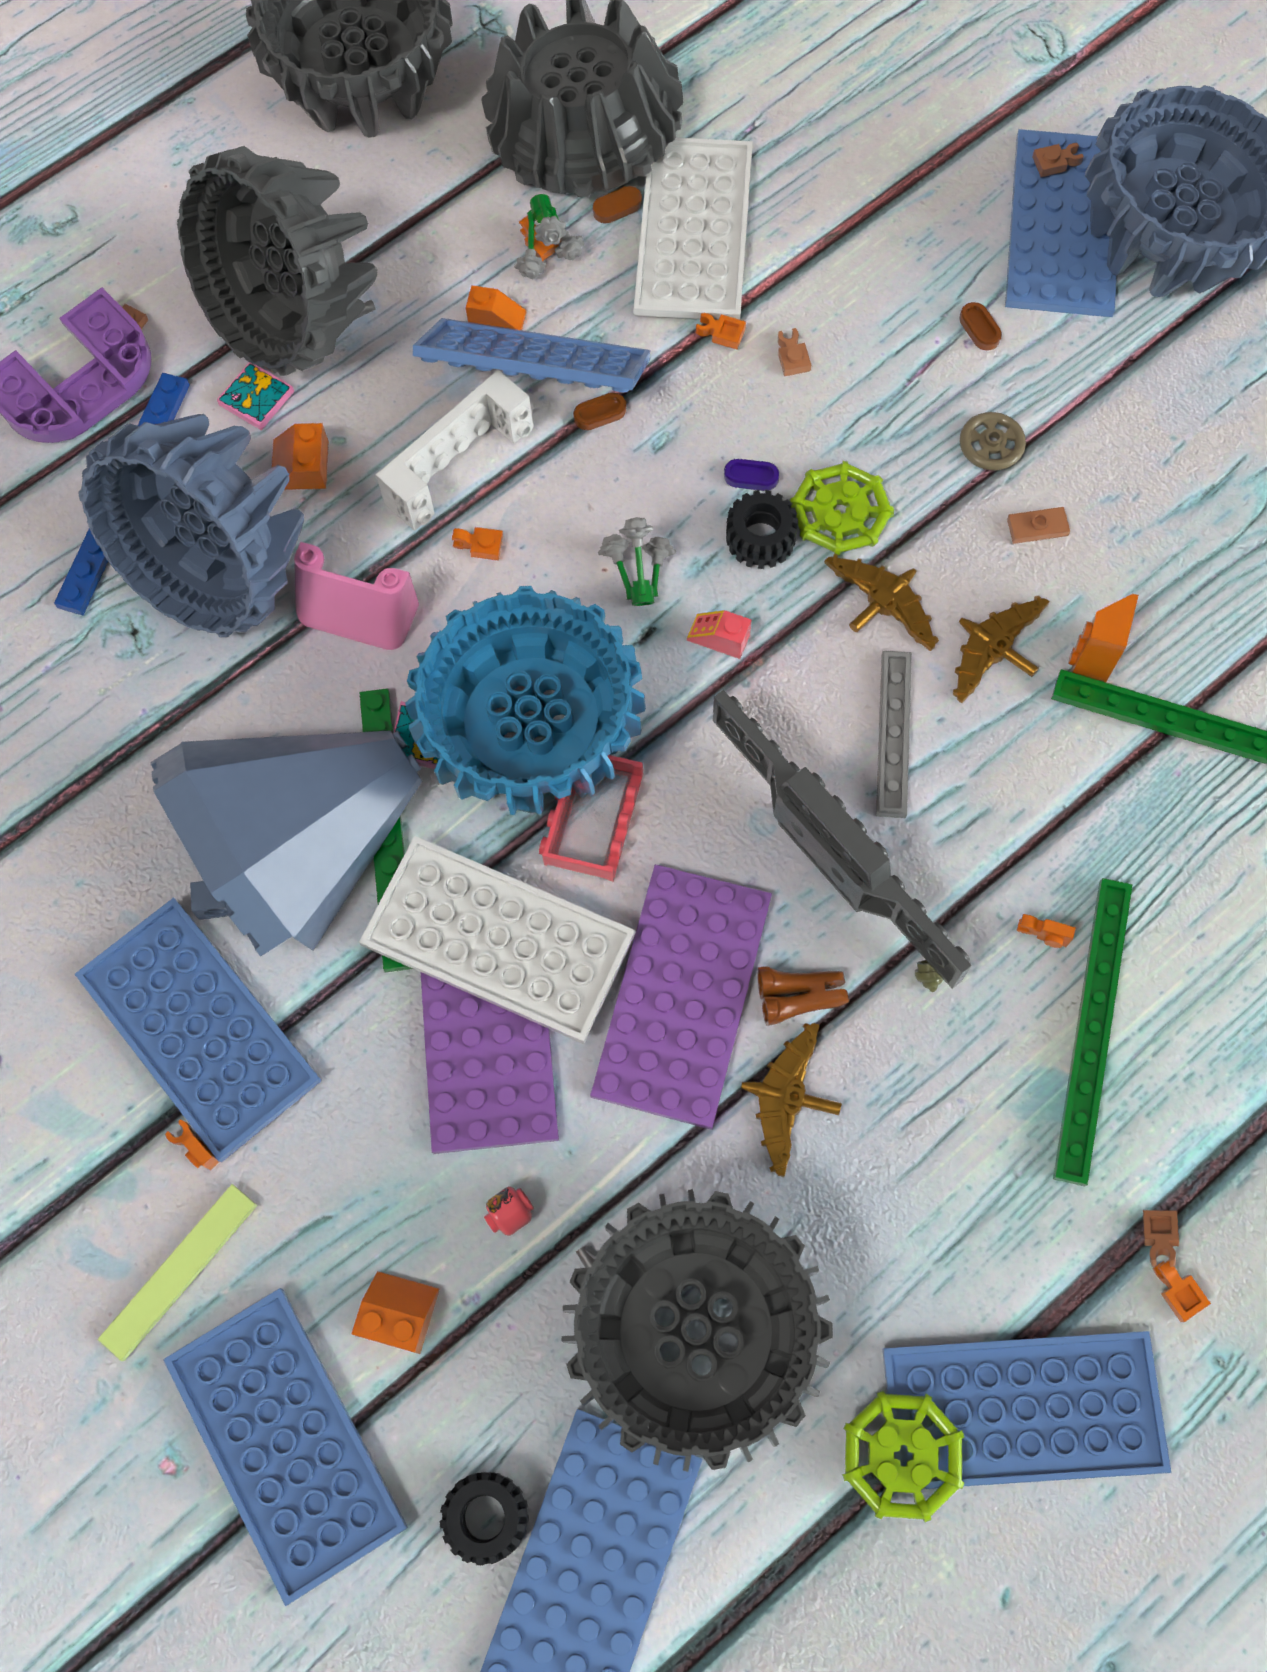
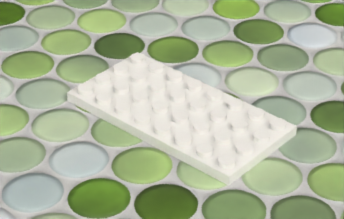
M676 138L668 143L664 156L651 164L652 171L646 175L633 308L634 315L700 319L701 313H708L715 320H719L721 314L740 320L753 141Z
M414 836L359 943L367 949L584 1044L635 936V930Z

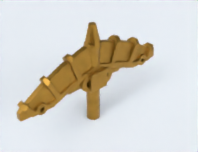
M834 554L833 557L825 559L824 563L835 572L836 576L841 577L844 581L856 584L860 590L868 595L869 606L849 624L854 632H858L877 613L886 616L892 615L896 620L904 624L908 634L917 643L922 644L929 651L935 648V644L939 640L938 637L932 634L929 624L932 618L930 615H925L919 602L922 599L921 596L915 595L908 585L916 573L914 568L897 576L885 571V566L881 565L878 568L861 562L862 559L860 558L855 561L838 558V554Z
M1035 596L1034 601L1019 605L1014 602L1011 604V608L998 614L995 612L990 613V618L980 624L965 618L959 620V623L970 634L967 645H962L960 651L963 653L961 665L955 668V673L958 675L957 689H953V695L957 697L959 702L963 703L970 694L974 693L975 688L980 684L982 675L993 663L1001 662L1004 658L1029 676L1033 677L1039 667L1014 651L1012 646L1014 639L1020 634V631L1039 618L1040 613L1049 604V600Z
M805 1023L802 1026L804 1031L791 1043L786 1041L783 1044L786 1049L777 1058L775 1063H768L767 1067L770 1070L763 1082H742L741 1086L742 1089L759 1097L760 1113H756V1119L761 1120L765 1140L761 1141V1146H766L773 1164V1166L769 1167L770 1171L776 1172L781 1177L785 1176L787 1163L790 1159L792 1146L790 1139L791 1131L794 1127L795 1116L801 1111V1108L806 1107L839 1115L842 1103L805 1094L806 1089L803 1083L806 1075L805 1069L813 1055L819 1024L815 1023L811 1025Z

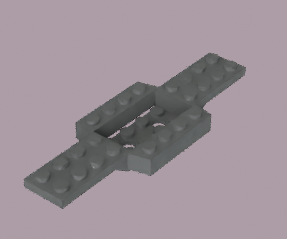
M724 690L714 696L713 722L770 785L773 815L778 820V825L856 912L863 911L890 919L951 989L962 982L972 966L969 963V956L961 947H955L947 938L948 934L941 924L931 921L926 915L927 911L923 904L916 898L912 899L904 891L905 886L897 876H891L890 860L886 849L879 842L876 841L874 843L870 839L862 822L857 818H851L845 811L846 807L842 800L836 795L832 796L825 789V783L817 773H811L806 767L800 770L794 762L791 761L789 763L784 758L780 746L771 739L769 741L762 733V727L754 718L751 717L749 719L736 697H729Z

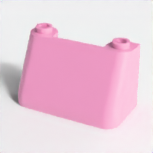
M300 542L294 558L295 604L299 621L307 627L386 650H394L402 646L419 606L410 573L396 568H387L379 573L374 584L321 570L324 564L323 552L315 545Z

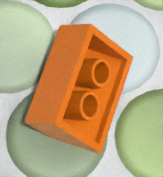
M1131 594L1097 611L1092 622L1086 621L1082 635H1079L1075 648L1073 647L1068 664L1073 665L1072 673L1107 682L1127 646L1139 595Z

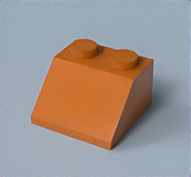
M323 423L294 424L273 439L272 467L277 465L283 466L289 473V482L284 490L326 489L329 441Z
M377 1271L361 1301L351 1334L420 1354L440 1289Z

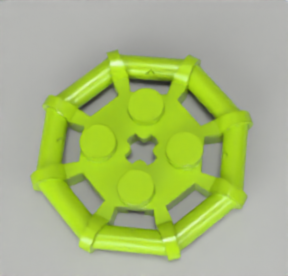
M842 461L841 464L818 470H808L794 497L789 499L792 503L791 508H795L797 512L796 518H798L800 538L803 541L809 540L839 556L840 553L868 545L871 547L875 546L889 518L894 516V508L890 506L882 485L883 479L879 475L874 476L848 464V461ZM840 476L838 482L830 483L827 485H824V483L821 481L824 479ZM849 476L866 485L860 488L856 482L847 481V478ZM813 487L817 491L814 500H805ZM874 493L878 506H870L867 496ZM837 505L847 507L845 513L842 514L840 510H834ZM805 512H812L815 520L814 523L809 524ZM869 517L876 518L871 529L864 526ZM826 529L832 532L831 535L835 537V540L819 533V531L825 532ZM853 534H858V535H859L858 537H854V538H850V539H847V540H843V537H846V536H849V535H853Z
M884 1391L876 1393L877 1397L849 1424L845 1423L843 1428L846 1431L845 1473L842 1476L844 1481H848L875 1512V1517L879 1519L883 1517L923 1519L924 1522H928L931 1520V1516L959 1488L963 1489L965 1483L962 1481V1438L965 1436L963 1431H959L932 1401V1396L926 1393L924 1396L885 1394ZM891 1408L916 1410L914 1419H894ZM882 1413L886 1422L878 1431L871 1435L863 1430ZM926 1415L944 1434L943 1436L934 1439L931 1433L925 1429L921 1423ZM859 1439L868 1442V1465L859 1466ZM901 1445L907 1446V1452L912 1453V1460H908L904 1467L900 1466V1460L894 1459V1452L900 1451ZM948 1445V1472L938 1469V1447ZM872 1472L885 1487L880 1497L862 1476ZM934 1477L943 1481L944 1483L925 1500L921 1490ZM893 1492L913 1493L915 1504L891 1503Z

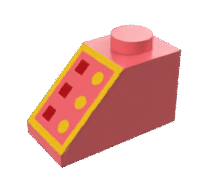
M725 610L697 614L687 636V641L740 659L750 637L752 619Z

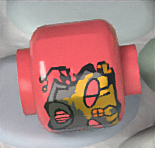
M508 1186L487 1201L486 1209L489 1214L484 1216L494 1233L500 1230L503 1234L510 1236L531 1221V1211L534 1207L521 1188L515 1190L513 1187Z

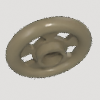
M985 412L972 417L963 426L960 433V447L964 456L972 464L982 469L996 471L1009 468L1019 461L1025 451L1026 438L1023 429L1013 418L998 412ZM1000 424L1008 430L1004 433L1000 429L995 428L996 425ZM980 425H984L987 429L979 434L975 429ZM994 437L998 441H992L989 438ZM1007 440L1015 442L1013 450L1005 448ZM979 441L981 450L975 451L971 443ZM989 453H1000L1001 459H989Z

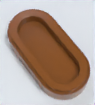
M625 186L601 196L593 203V216L600 223H611L640 209L642 194L636 187Z
M977 302L964 305L960 313V323L974 344L979 349L986 351L995 349L1000 343L1002 332L988 310Z
M608 393L582 402L574 409V422L582 430H592L618 421L626 413V401L618 393Z

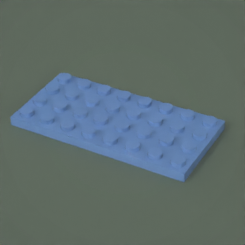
M1018 129L1005 307L1113 317L1115 311L1116 275L1107 266L1110 237L1107 234L1100 237L1091 235V200L1087 197V191L1091 183L1085 177V171L1093 156L1101 152L1096 146L1097 136ZM1078 143V151L1073 155L1083 154L1084 157L1079 166L1073 167L1068 165L1066 172L1045 177L1040 176L1032 158L1035 149L1059 144L1061 149H1066L1069 144Z
M441 318L413 345V356L421 357L422 361L428 363H435L440 360L447 361L450 366L463 367L465 364L473 365L480 371L498 369L503 370V373L506 375L524 373L530 374L531 378L538 380L550 377L556 378L559 383L572 384L574 381L582 382L589 388L608 386L612 387L613 391L622 393L633 390L650 361L651 350L445 318Z
M174 897L75 973L81 984L212 1154L221 1163L322 1081Z
M279 1288L163 1359L285 1606L299 1599L408 1528L283 1289Z
M1149 1331L882 1349L887 1394L924 1396L926 1393L932 1396V1401L959 1431H963L965 1436L962 1438V1481L965 1483L964 1486L1171 1473ZM891 1408L894 1419H914L916 1410ZM926 1415L921 1423L925 1429L931 1433L934 1439L943 1436L944 1434ZM901 1445L900 1451L894 1452V1459L900 1460V1466L904 1467L908 1460H912V1453L907 1452V1446ZM948 1445L938 1447V1469L948 1472ZM934 1477L923 1489L939 1488L944 1482Z
M577 1409L480 1672H630L703 1459L691 1455L687 1472L683 1471L685 1456L661 1451L659 1465L653 1464L656 1451L655 1446L645 1443L634 1452H630L620 1445L621 1426L611 1423L604 1430H601L598 1425L604 1419Z

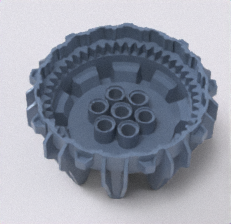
M1203 85L1201 88L1174 86L1167 87L1166 89L1161 88L1153 92L1144 89L1137 92L1133 103L1121 104L1114 117L1106 119L1096 138V146L1101 152L1093 156L1085 171V177L1091 183L1087 191V197L1091 200V235L1100 237L1107 234L1110 237L1107 256L1108 269L1114 275H1119L1140 254L1157 263L1149 288L1151 295L1156 297L1167 296L1188 281L1193 282L1194 291L1200 294L1230 277H1242L1247 269H1260L1267 259V117L1257 112L1253 106L1243 100L1221 93V91L1215 90L1214 87Z
M205 414L191 415L155 425L144 422L140 426L131 423L126 424L112 435L108 441H102L86 456L87 468L82 471V487L78 491L79 499L82 502L83 510L87 517L88 526L97 545L102 549L104 556L133 591L143 600L150 603L153 608L168 618L176 620L177 623L198 631L203 630L207 633H216L219 637L227 638L234 631L244 633L250 627L258 626L275 610V594L287 584L285 570L304 523V514L298 509H291L270 516L272 509L289 482L288 471L285 467L277 465L250 479L236 465V462L251 440L249 430L243 426H232L205 435L209 427V419Z

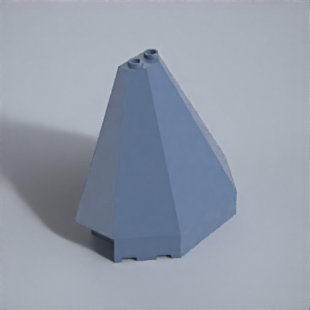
M391 731L185 741L151 762V766L154 769L152 771V781L156 784L153 786V792L208 890L218 903L221 901L225 905L230 919L243 935L247 934L260 957L292 936L314 951L422 783V779L417 773L421 770V767L412 754L408 757L405 754L403 748L407 745L398 731L394 733Z

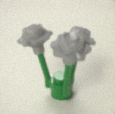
M546 194L535 195L530 200L531 210L527 212L529 220L528 249L525 252V257L517 258V263L514 264V268L518 269L523 277L530 279L539 276V273H543L546 267V262L542 261L540 257H536V251L534 250L535 221L540 223L535 227L537 233L535 235L536 240L543 242L545 246L559 243V247L555 249L558 258L564 257L568 260H574L576 256H580L581 247L585 244L582 236H570L568 231L565 230L566 223L559 220L556 208L552 207L550 198Z
M638 517L626 520L624 528L619 530V533L631 539L632 547H635L638 580L632 582L633 587H631L623 564L625 560L622 554L631 543L629 539L622 538L618 534L604 537L598 555L612 557L614 564L618 566L625 586L627 600L632 601V606H645L655 603L654 597H658L659 569L663 565V559L676 554V550L670 545L669 539L663 537L651 538L650 542L643 544V537L653 531V526L647 525L645 518ZM641 547L645 550V553L652 557L653 574L651 585L649 580H644Z

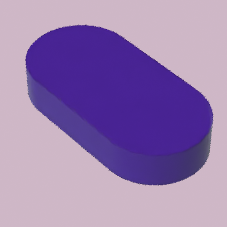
M733 459L725 465L724 479L728 485L735 488L760 491L772 490L778 484L779 470L770 462Z

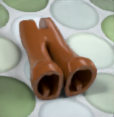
M758 967V989L760 999H763L762 1012L766 1026L781 1023L803 1013L836 1008L849 1003L847 990L834 989L826 991V989L837 988L845 984L842 971L791 973L775 970L770 967ZM805 993V994H803V995H798V996L777 997V996H784V995H790V994Z

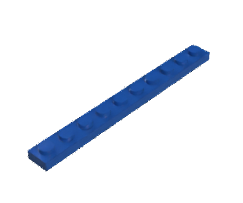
M162 372L137 426L142 425L144 422L155 425L174 420L190 386L188 380ZM90 528L54 602L58 609L82 616L108 563L102 549L97 545Z

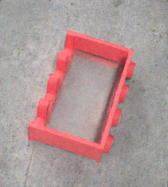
M608 755L613 764L615 777L612 780L604 777L594 788L595 793L592 796L586 794L581 798L573 788L569 796L561 799L555 796V800H558L556 810L551 809L548 816L547 827H550L548 837L542 838L539 848V854L542 855L545 866L551 865L605 878L614 882L643 777L642 762Z

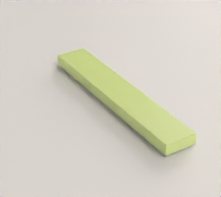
M231 1184L97 1340L120 1361H125L258 1205L235 1185Z

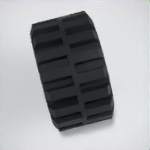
M755 490L753 495L745 493L742 495V501L737 499L733 503V508L730 507L726 543L729 546L731 555L736 554V560L740 563L746 561L747 567L752 568L753 565H758V569H764V565H769L772 568L776 566V561L783 563L786 560V555L790 556L793 552L798 528L797 512L795 508H791L792 503L788 499L782 500L783 495L779 493L775 496L771 495L772 491L765 490V493ZM763 523L773 527L776 532L767 536H759L753 534L747 528L754 524Z
M495 1472L475 1473L459 1480L455 1487L449 1490L445 1496L447 1499L440 1510L442 1520L439 1521L440 1529L443 1528L445 1535L442 1537L445 1544L448 1543L452 1548L450 1551L455 1556L459 1555L462 1557V1561L482 1566L490 1563L494 1564L509 1556L520 1545L527 1532V1523H529V1515L527 1514L528 1504L527 1500H524L522 1490L513 1483V1480ZM480 1496L495 1498L501 1504L505 1514L502 1530L498 1535L487 1540L478 1539L473 1536L468 1530L465 1521L468 1505Z

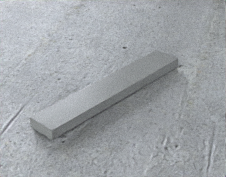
M882 651L876 800V816L906 818L912 652Z

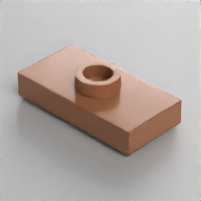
M1064 507L1009 514L1007 518L1013 544L1065 537L1070 533Z

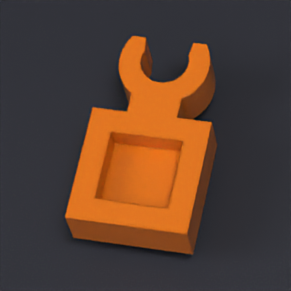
M701 313L700 322L707 325L697 324V335L703 337L712 335L713 343L738 349L746 329V321L722 314L719 320H715L712 315Z
M1027 914L1022 915V919H1019L1017 927L1018 932L1037 935V939L1043 940L1046 945L1054 948L1067 947L1073 940L1076 927L1049 919L1044 921L1038 920L1036 917Z

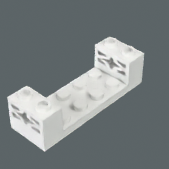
M499 370L493 373L376 474L384 504L414 531L421 525H426L435 514L427 485L430 477L437 471L443 470L458 453L464 452L476 437L485 434L490 425L495 427L513 444L520 438H525L533 428L529 395Z

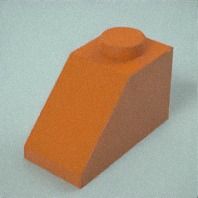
M471 285L466 304L468 322L517 330L523 329L526 309L498 289Z

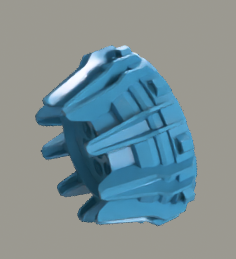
M519 586L513 594L503 596L499 592L496 593L497 596L481 602L474 601V607L468 610L459 611L454 609L446 616L447 626L442 631L433 632L430 635L431 643L427 650L418 653L416 656L419 668L409 670L407 683L417 693L405 704L410 718L415 720L409 725V730L423 757L439 758L434 772L441 785L452 781L455 782L454 788L461 800L474 796L489 801L496 794H506L507 805L511 815H515L516 810L542 814L544 793L550 792L558 799L571 795V789L573 788L581 798L586 794L592 796L595 793L594 788L604 777L611 780L615 777L613 764L608 755L616 754L618 751H625L631 742V738L641 735L640 717L636 716V714L645 712L646 704L644 694L632 688L633 685L642 680L640 663L636 661L635 648L633 645H622L621 627L606 625L604 623L605 611L596 604L589 607L581 606L580 598L575 597L571 600L557 595L556 591L553 590L540 594L536 593L532 586ZM517 687H526L522 691H514ZM548 690L555 691L553 694L550 695L543 694ZM500 707L507 708L505 711L501 713L495 712V710ZM529 711H534V712H536V713H535L534 715H532V716H524V714H525L526 712H529ZM557 715H565L561 720L553 719ZM507 733H516V735L512 738L504 737ZM538 736L546 737L541 742L533 741Z

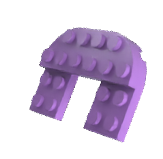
M103 287L59 318L67 330L94 357L93 360L52 389L16 350L0 361V414L9 423L11 428L21 436L42 443H55L74 439L131 398L145 383L150 372L152 360L148 342L137 322Z

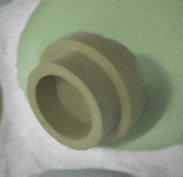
M926 960L917 962L918 969L915 970L917 981L922 982L923 986L931 992H935L938 985L942 983L943 978Z

